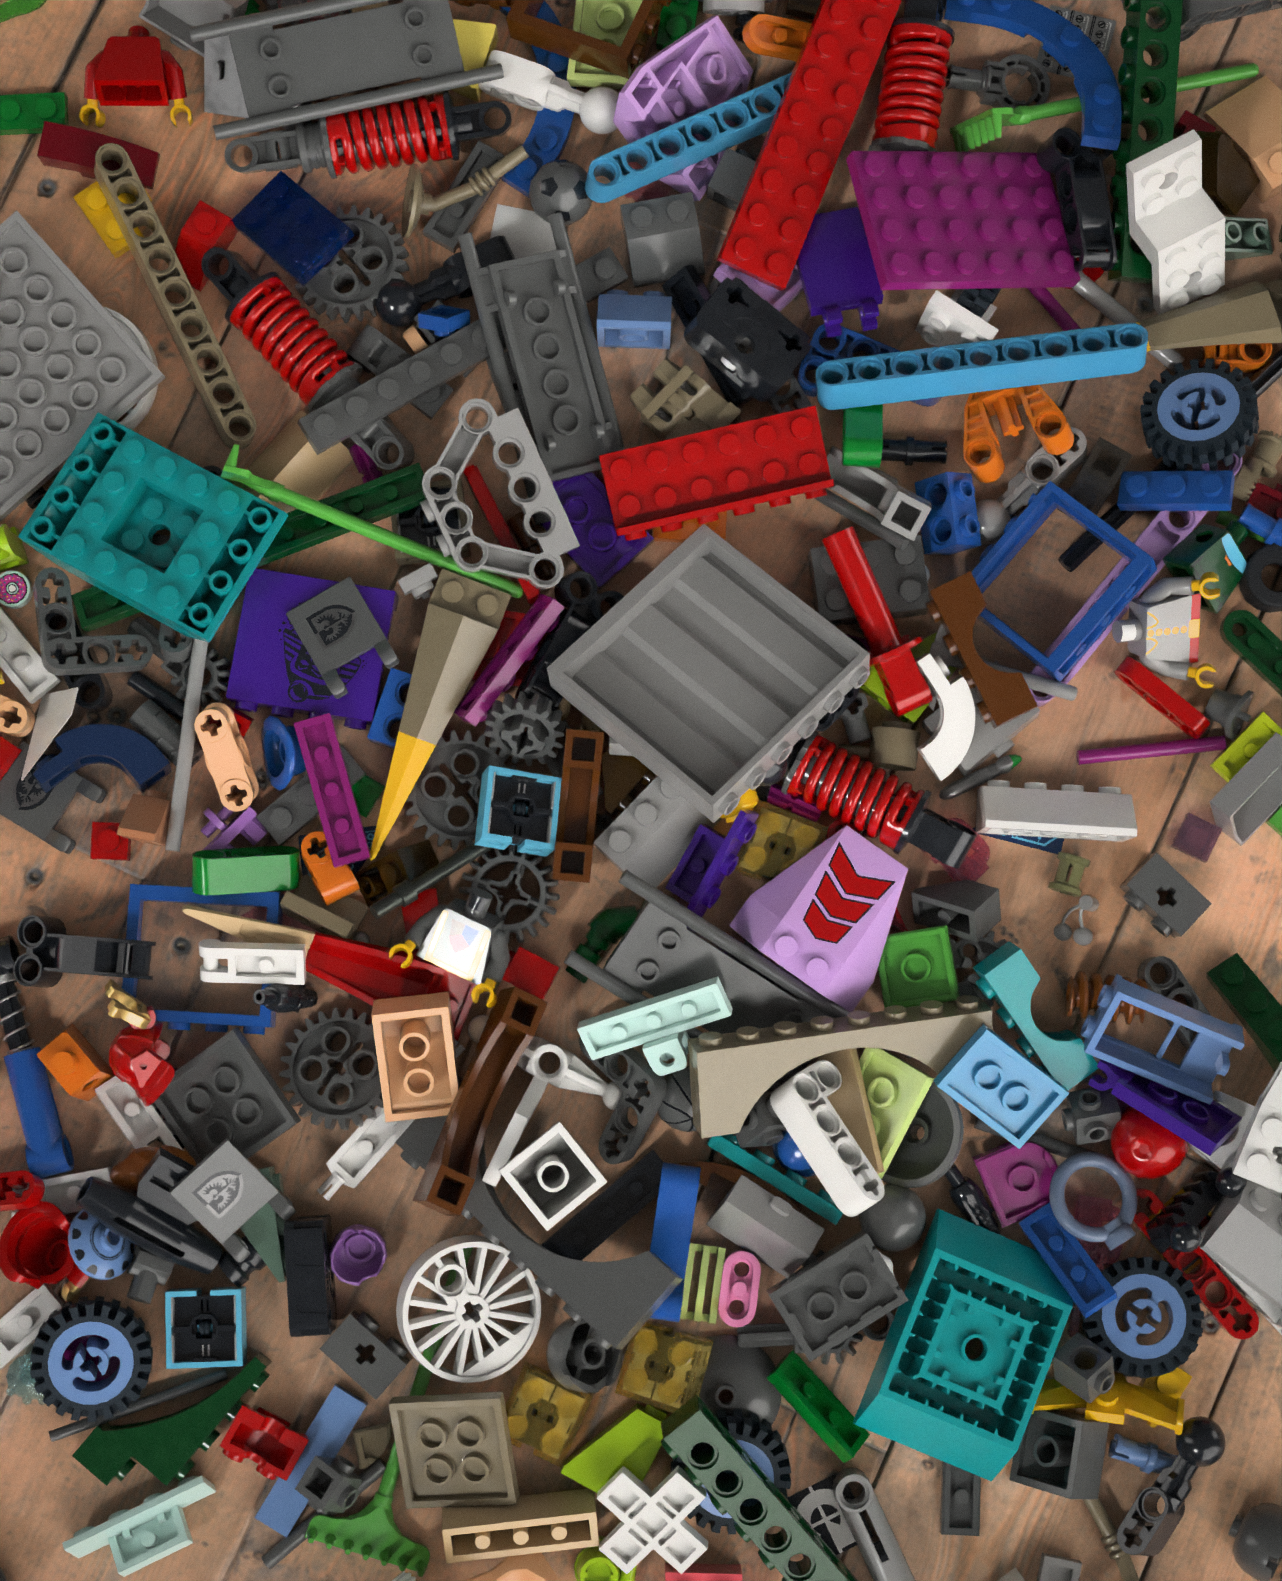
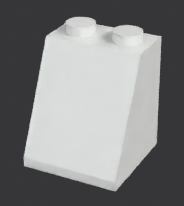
M560 1121L498 1170L546 1231L607 1183V1180Z

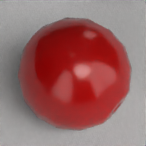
M1128 1106L1121 1112V1120L1117 1122L1111 1132L1110 1144L1116 1161L1125 1171L1138 1178L1155 1179L1171 1174L1182 1165L1188 1152L1187 1141L1131 1106Z

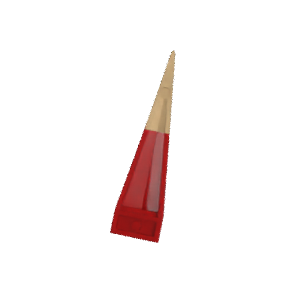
M190 905L182 907L184 914L248 943L305 944L307 972L372 1006L373 1000L449 992L454 1039L456 1041L459 1039L473 1003L471 993L476 984L416 956L417 953H412L413 961L410 966L401 968L402 963L408 957L405 951H398L390 961L389 952L391 948Z

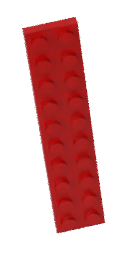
M821 0L717 261L779 291L786 289L902 0Z

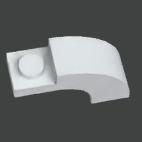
M925 653L915 661L937 698L939 721L932 736L917 747V750L936 779L942 781L957 768L970 747L975 729V706L971 691L964 677L957 676L948 682L946 677L951 673L938 655L933 658L930 653Z

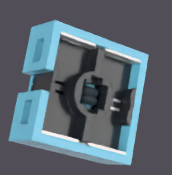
M489 765L482 773L474 845L505 850L511 844L517 845V852L545 857L555 850L562 778Z
M246 1286L214 1287L210 1290L209 1294H202V1287L172 1288L165 1291L166 1369L239 1367L247 1363Z

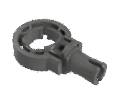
M1024 54L1010 55L1003 58L1000 62L986 60L982 70L950 64L946 79H949V81H946L947 89L953 88L976 92V95L980 97V104L991 105L993 108H1016L1019 105L1029 106L1033 101L1036 102L1035 105L1043 104L1050 93V79L1046 69L1039 61ZM1029 71L1031 74L1027 80L1032 85L1031 97L1027 102L1025 100H1014L1008 94L1009 91L1005 85L1006 76L1013 73L1024 76Z

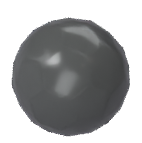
M886 1184L884 1185V1197L859 1214L861 1230L864 1229L867 1232L874 1246L884 1251L898 1252L909 1249L920 1239L926 1226L927 1216L924 1203L914 1191L898 1185Z

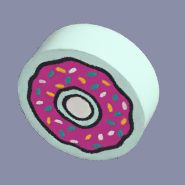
M13 570L2 573L0 575V603L11 609H18L27 605L33 596V585L29 578L21 572Z

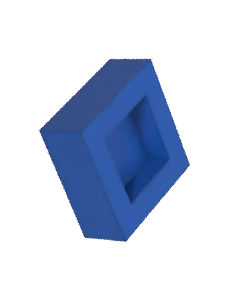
M438 305L418 313L419 328L434 330V335L450 336L457 329L470 324V310Z

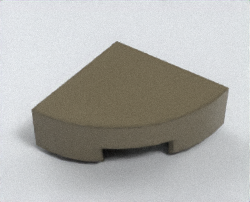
M391 1422L362 1427L352 1431L359 1469L370 1466L384 1453L391 1437Z

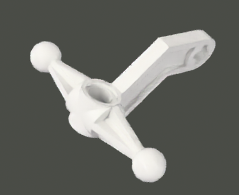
M478 1015L469 1023L468 1034L475 1043L479 1042L489 1018L487 1015ZM534 1036L517 1063L520 1068L534 1077L518 1105L482 1181L496 1188L502 1176L498 1170L509 1162L548 1083L561 1089L599 1095L602 1097L605 1106L610 1110H615L624 1091L614 1082H605L574 1053L541 1037ZM546 1052H554L560 1059V1067L555 1073H545L540 1068V1057Z

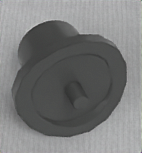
M1217 688L1208 701L1204 716L1221 724L1225 728L1227 738L1236 739L1244 721L1249 722L1251 719V715L1247 714L1254 692L1248 690L1241 696Z

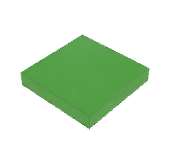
M948 925L888 934L878 966L885 1008L893 1005L906 1008L920 1006V1003L928 1000L948 1002L954 1001L960 996Z

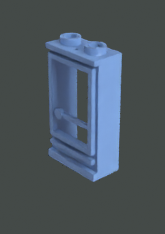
M1116 974L1110 986L1107 984L1103 986L1097 999L1099 1007L1094 1016L1088 1015L1086 1017L1080 1035L1084 1037L1085 1053L1209 1105L1213 1101L1212 1082L1217 1074L1225 1076L1229 1070V1053L1234 1047L1242 1050L1245 1045L1242 1026L1235 1023L1229 1024L1122 979V976ZM1121 1000L1173 1022L1156 1055L1104 1034ZM1179 1026H1184L1198 1033L1180 1065L1162 1058Z

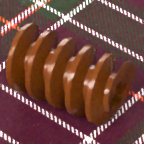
M1078 971L1074 979L1070 976L1066 990V1016L1071 1017L1075 1007H1079L1082 1019H1086L1090 1009H1094L1096 1013L1099 1007L1097 999L1100 991L1105 984L1110 986L1115 976L1107 975L1104 982L1099 973H1093L1089 980L1084 971ZM1122 977V979L1132 982L1129 977ZM1138 978L1134 984L1148 989L1144 979ZM1121 1000L1111 1018V1022L1116 1023L1119 1014L1124 1013L1126 1024L1130 1025L1135 1015H1139L1140 1023H1143L1146 1010Z

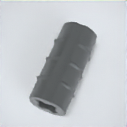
M149 699L133 713L129 723L142 736L151 741L167 757V760L176 766L181 727L167 715L165 710H162L155 702ZM196 741L191 768L204 755L202 746Z

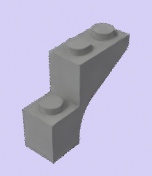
M832 445L827 455V461L835 486L829 488L874 515L881 525L914 541L932 508L931 502L899 486L897 478L877 468L842 466V450Z

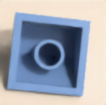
M609 290L607 294H599L596 325L598 347L670 349L672 297L665 296L663 292L646 291L643 295H628V292L624 290Z

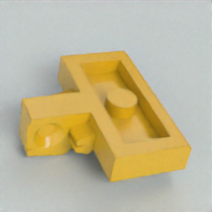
M97 181L73 196L115 259L130 250ZM146 191V193H147V195H148L150 201L152 202V199H151L150 195H149L148 192ZM122 193L118 196V199L125 204H132L137 201L130 193ZM138 227L134 228V232L138 236L144 237Z

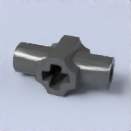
M859 692L856 699L852 702H857L859 705L854 711L855 714L851 715L850 711L846 709L838 718L843 722L850 745L871 739L870 729L864 710L868 707L865 693Z
M136 1245L132 1262L127 1270V1274L134 1276L127 1297L144 1304H150L157 1284L161 1286L166 1284L172 1273L174 1263L165 1261Z

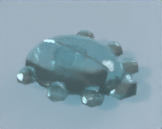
M30 1350L27 1355L18 1357L9 1366L6 1376L8 1383L6 1393L11 1397L15 1394L18 1397H22V1403L25 1405L31 1404L32 1399H37L39 1404L45 1405L43 1402L44 1395L42 1392L38 1394L34 1387L35 1378L31 1379L30 1369L32 1362H30L32 1350Z

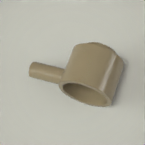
M882 721V726L872 728L870 747L839 744L838 749H847L848 755L846 759L856 754L860 756L861 761H869L876 768L915 771L920 732L911 730L912 724Z

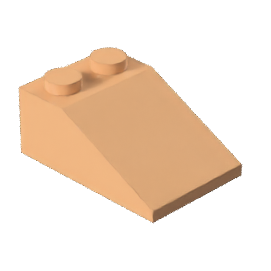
M1265 75L1204 113L1208 122L1216 127L1215 131L1228 135L1233 141L1232 146L1239 155L1250 162L1251 170L1260 180L1254 192L1262 203L1282 192V91Z
M449 992L373 1000L371 1016L385 1122L447 1116L459 1090Z

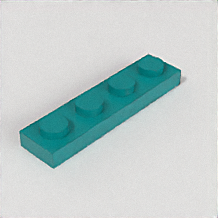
M734 1134L709 1137L706 1144L837 1225L843 1213L836 1207L828 1192L820 1189L818 1194L804 1187L808 1180L790 1169L785 1174L772 1167L776 1160L758 1149L752 1155L740 1147Z

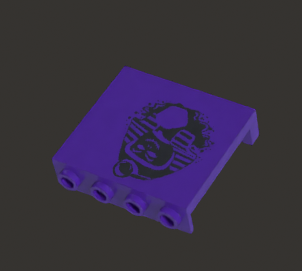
M259 568L254 570L246 584L226 698L235 703V709L257 712V707L272 709L271 715L284 718H293L294 713L306 714L308 719L330 713L333 719L345 721L344 727L366 730L367 725H372L384 663L376 649L372 648L336 669L348 690L345 696L336 699L327 687L286 615L287 612L339 583L338 581ZM356 585L387 640H389L393 612L397 611L399 600L396 591Z

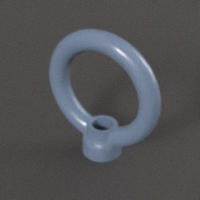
M1082 1152L1072 1155L1058 1166L1050 1182L1049 1200L1055 1218L1067 1232L1084 1241L1105 1242L1110 1251L1136 1235L1130 1226L1137 1209L1136 1187L1130 1174L1114 1158L1098 1152ZM1084 1167H1096L1108 1172L1116 1180L1121 1190L1122 1206L1118 1216L1101 1227H1091L1079 1222L1072 1216L1065 1202L1064 1190L1067 1180L1075 1171Z

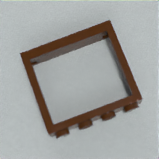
M514 0L506 20L510 38L629 79L635 66L638 65L639 61L643 62L646 53L645 45L649 36L654 37L658 31L661 19L660 13L663 7H668L672 0H643L621 47L536 18L544 0Z

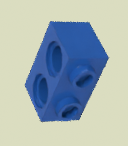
M944 472L914 482L916 494L930 501L932 507L921 527L924 554L952 555L982 546L975 501V488L971 473Z
M394 668L390 669L367 736L371 742L391 749L395 748L397 739H393L390 736V728L394 723L402 719L405 703L402 702V693L409 687L412 674Z

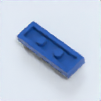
M1233 470L1122 471L1117 505L1120 511H1231L1235 482Z
M1050 1202L1019 1222L1022 1232L1085 1318L1117 1298L1116 1291L1076 1237L1059 1224L1053 1214Z

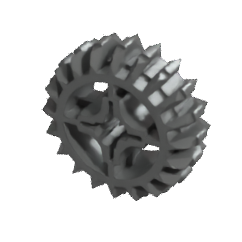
M510 844L509 855H504L502 849L495 848L497 857L491 859L490 854L486 852L482 855L486 861L482 866L475 860L470 862V865L477 870V873L473 876L470 873L464 872L462 878L472 882L471 887L463 886L459 888V893L464 895H470L472 888H482L496 896L498 903L495 915L503 920L502 931L506 935L508 944L510 942V933H516V939L519 943L524 942L522 931L528 929L532 937L538 936V932L533 925L538 921L543 927L547 928L549 922L541 917L544 911L550 915H555L557 912L554 907L547 905L548 900L558 901L560 899L558 893L548 892V888L559 885L558 880L550 879L546 881L545 876L553 871L552 866L547 865L541 870L538 868L544 857L536 855L530 861L528 860L530 854L522 853L521 856L516 855L517 846ZM515 864L513 871L504 881L498 882L484 878L488 872L499 865ZM526 868L532 871L538 879L540 900L526 894L522 890L521 884ZM516 878L515 885L518 888L515 891L520 892L519 895L528 901L511 899L502 911L504 903L501 900L504 896L499 895L500 892L493 889L492 886L508 889ZM515 906H525L535 910L530 917L522 922L509 925L504 924L506 916L508 917L509 912Z

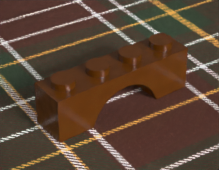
M971 571L930 590L928 594L930 601L925 603L926 608L934 623L941 621L946 635L942 636L944 645L951 657L958 656L963 666L962 669L958 670L959 674L964 677L970 690L974 688L980 700L975 706L984 724L991 722L995 729L1037 708L1038 705L1021 672L1007 673L998 671L987 665L975 649L973 642L974 624L978 616L986 608L987 603Z
M566 729L552 880L590 883L604 732Z

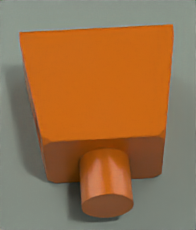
M73 1023L36 1054L70 1096L85 1101H90L96 1096L95 1089L115 1076L112 1069Z

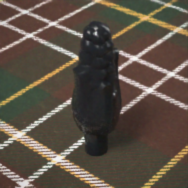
M271 984L264 989L256 990L253 994V1000L256 1004L264 1005L270 1011L277 1013L291 1011L298 1013L300 1009L315 1006L318 1000L317 993L311 989H306L305 984Z
M954 1163L947 1173L944 1174L951 1184L949 1193L953 1203L969 1222L1000 1235L998 1224L992 1216L994 1210L985 1200L981 1189L971 1178L963 1177Z

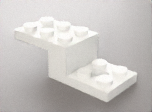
M1193 129L1126 164L1129 234L1152 264L1153 308L1158 315L1187 305L1204 295H1211L1221 286L1225 285V217L1202 188V139Z

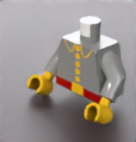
M1207 572L1201 576L1200 580H1195L1193 576L1161 578L1143 592L1142 597L1131 600L1129 603V618L1127 620H1117L1113 623L1112 635L1117 643L1128 642L1129 652L1138 655L1143 665L1162 676L1186 681L1189 677L1195 678L1200 687H1213V682L1203 681L1199 675L1204 670L1217 672L1216 668L1209 663L1201 664L1196 668L1192 667V663L1198 662L1201 595L1206 599H1215L1220 595V589H1207L1204 587V584L1210 581H1219V576L1214 572Z

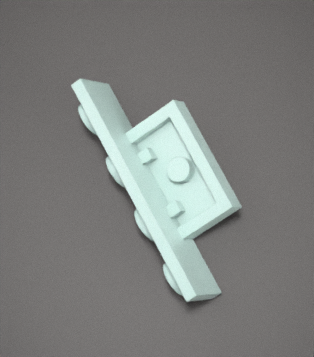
M202 1475L187 1477L178 1483V1487L166 1493L152 1494L143 1500V1504L131 1510L117 1511L109 1516L108 1521L96 1527L89 1526L74 1533L73 1538L62 1543L63 1548L73 1556L81 1558L110 1544L118 1574L125 1577L193 1543L182 1508L217 1492L215 1485Z

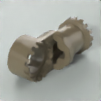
M1261 430L1257 437L1259 442L1252 457L1246 459L1235 475L1233 496L1246 502L1250 497L1247 494L1253 493L1250 489H1255L1256 486L1253 483L1257 484V479H1260V476L1275 477L1277 473L1275 466L1282 454V436L1278 438V433L1273 436V431Z

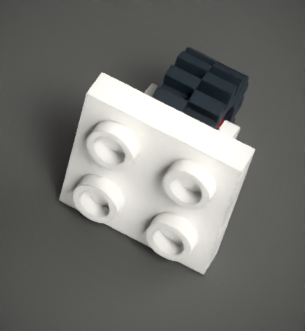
M1002 288L956 289L951 298L936 290L929 300L915 331L920 333L927 343L934 346L994 340L999 329L988 322L997 309L992 303Z

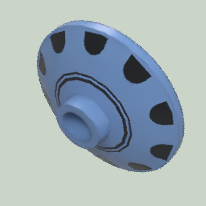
M84 1209L79 1211L71 1222L68 1232L69 1250L73 1261L83 1273L97 1280H109L118 1277L126 1271L133 1259L134 1243L110 1231Z

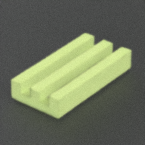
M690 1242L680 1319L716 1324L726 1247ZM695 1251L702 1252L695 1311L693 1312L687 1311ZM710 1253L717 1254L710 1310L709 1314L702 1313L709 1258Z

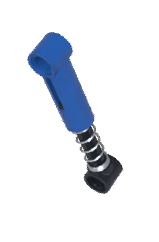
M9 935L0 938V1025L4 1027L6 1035L3 1041L8 1042L9 1046L8 1055L4 1056V1061L27 1144L25 1146V1154L29 1171L44 1179L73 1170L74 1156L69 1140L63 1134L46 1066L36 1055L41 1048L32 1046L34 1039H30L27 1027L30 1023L25 1021L23 1010L26 1007L21 1006L18 995L21 993V990L17 989L15 984L17 981L13 975L14 963L20 956L15 940Z

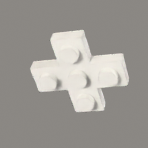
M679 1465L652 1491L623 1466L597 1492V1499L621 1520L600 1542L599 1550L628 1574L654 1549L682 1574L708 1549V1541L684 1520L706 1498V1490L702 1486L697 1487Z

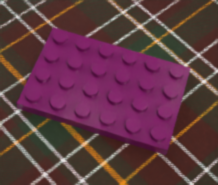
M851 151L846 158L881 290L1074 287L1081 280L1079 272H1075L1074 269L1075 258L1069 250L1061 210L1050 172H1047L1039 165L1037 152Z

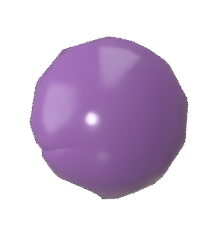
M354 1224L344 1228L336 1234L329 1248L332 1272L339 1281L353 1286H359L366 1279L376 1277L383 1268L387 1258L385 1239L373 1227Z

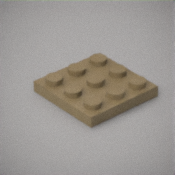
M503 1391L392 1397L389 1402V1409L406 1509L517 1504L520 1494Z

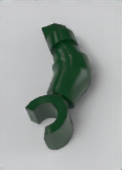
M644 900L640 909L637 910L635 905L605 907L599 911L588 923L590 929L585 935L587 941L585 944L579 943L575 952L598 965L602 959L600 956L602 950L607 952L612 943L617 945L647 900ZM567 966L565 969L584 984L588 980L586 976L570 966Z

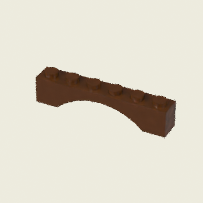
M510 987L499 991L497 1003L491 1010L413 1201L446 1216H461L476 1178L481 1147L495 1107L516 1064L533 1039L548 1002L517 987Z

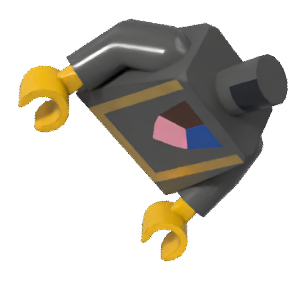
M472 888L467 902L455 898L448 905L438 904L419 917L404 937V944H397L391 948L389 952L390 961L398 951H405L408 957L402 963L401 968H407L413 961L411 952L414 949H419L416 956L476 984L471 993L475 1004L478 1003L480 994L490 992L486 1006L488 1008L495 1006L497 994L494 988L499 986L510 961V954L506 935L502 931L503 920L487 912L493 896L486 890Z

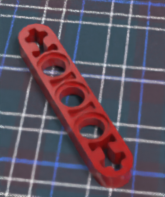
M1140 1187L1136 1188L1137 1197L1142 1199L1148 1197L1149 1201L1146 1203V1207L1153 1215H1157L1159 1210L1163 1215H1166L1164 1209L1166 1206L1152 1191ZM1137 1211L1132 1223L1149 1241L1150 1237L1144 1223L1151 1220L1143 1212ZM1152 1220L1148 1227L1158 1225L1156 1220ZM1150 1242L1162 1258L1169 1263L1170 1267L1178 1268L1183 1272L1182 1276L1186 1280L1190 1279L1195 1286L1193 1287L1195 1294L1200 1296L1202 1305L1229 1335L1241 1340L1254 1336L1259 1327L1258 1315L1208 1255L1200 1249V1246L1192 1251L1198 1255L1200 1267L1196 1272L1187 1274L1182 1270L1180 1262L1181 1258L1189 1252L1174 1250L1169 1246L1165 1252L1161 1253ZM1218 1281L1223 1284L1225 1295L1221 1301L1212 1303L1206 1297V1287L1210 1283ZM1235 1298V1299L1237 1300V1302L1234 1303V1304H1231L1232 1301H1233V1299ZM1230 1305L1238 1314H1247L1248 1317L1245 1319L1246 1329L1243 1330L1239 1327L1233 1329L1232 1326L1236 1321L1232 1315L1225 1310L1220 1315L1219 1311Z

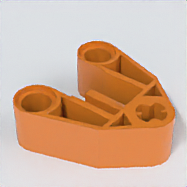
M1040 385L970 393L964 406L963 454L966 463L978 481L982 483L994 482L1001 477L1005 469L1004 460L999 448L1001 445L991 416L997 415L1004 436L1011 434L1012 437L1019 435L1020 430L1024 429L1017 408L1020 404H1023L1026 415L1047 453L1060 455L1067 452L1073 446L1074 433L1065 415ZM1054 429H1059L1055 434L1048 435ZM990 457L984 463H979L983 458Z

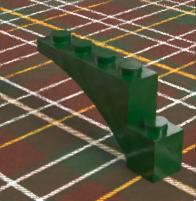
M1236 953L1206 973L1207 979L1239 1019L1275 1072L1282 1061V1006L1239 954Z
M260 1352L236 1377L203 1400L175 1413L128 1424L110 1425L108 1422L99 1424L72 1456L106 1486L115 1478L122 1481L137 1464L132 1458H135L166 1486L174 1478L181 1482L195 1466L196 1463L191 1458L198 1449L201 1448L206 1452L220 1436L216 1428L224 1418L231 1422L236 1417L241 1406L244 1404L240 1400L249 1389L256 1392L267 1380L270 1374L265 1369L272 1361Z

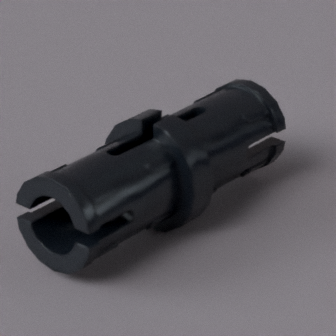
M906 436L905 440L883 439L881 461H902L905 465L910 466L913 465V462L946 464L947 450L945 448H947V440H914V436Z

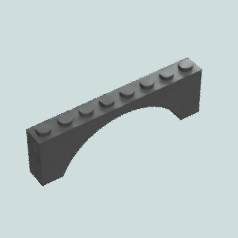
M458 1075V1081H459V1087H460L463 1078ZM447 1116L415 1119L396 1140L395 1143L404 1150L400 1154L401 1158L415 1170L420 1166L424 1170L426 1169ZM484 1138L477 1164L476 1178L461 1214L468 1220H471L474 1216L484 1226L480 1230L481 1233L496 1246L502 1242L511 1251L507 1257L522 1271H525L527 1268L532 1270L538 1276L535 1283L547 1295L553 1297L556 1293L564 1300L566 1304L563 1310L579 1324L584 1319L594 1329L590 1335L607 1350L611 1346L622 1350L683 1279L655 1253L650 1251L617 1261L587 1262L563 1257L535 1242L509 1216L501 1204L494 1187L482 1181L488 1168Z

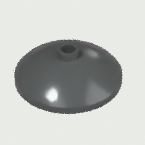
M934 1081L881 1179L888 1184L904 1188H918L929 1185L946 1174L959 1155L964 1135L961 1110L957 1101L937 1087ZM920 1127H923L924 1136L919 1140L917 1131Z
M720 1334L699 1340L700 1344H706L707 1347L700 1372L696 1377L697 1384L693 1397L697 1394L717 1418V1410L725 1409L726 1416H733V1409H742L743 1417L747 1418L749 1412L758 1415L760 1423L766 1419L772 1426L780 1408L781 1394L767 1379L768 1375L775 1368L769 1355L761 1347H739L736 1335ZM724 1389H728L733 1393V1398L729 1402H722L719 1399V1393ZM670 1405L672 1413L679 1409Z

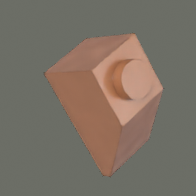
M145 789L144 796L133 794L118 826L117 835L132 841L165 846L171 801L166 800L168 793Z

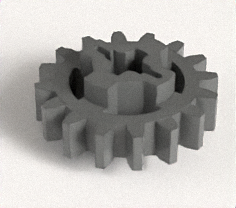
M520 691L518 699H514L508 693L505 694L503 703L495 700L492 710L488 711L484 735L491 737L490 748H501L499 753L501 758L509 754L513 756L512 763L514 764L519 759H525L527 766H531L533 759L536 758L540 763L545 764L548 755L555 758L559 748L563 747L567 722L561 721L563 712L561 710L552 711L553 702L551 700L545 703L539 702V694L535 693L532 699H527L525 693Z

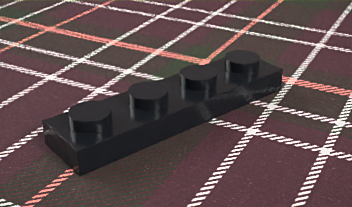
M693 264L681 268L662 285L666 295L672 297V306L685 328L711 297ZM702 356L728 403L731 402L737 408H741L754 398Z
M652 1149L541 1245L563 1257L582 1261L658 1195L663 1160Z

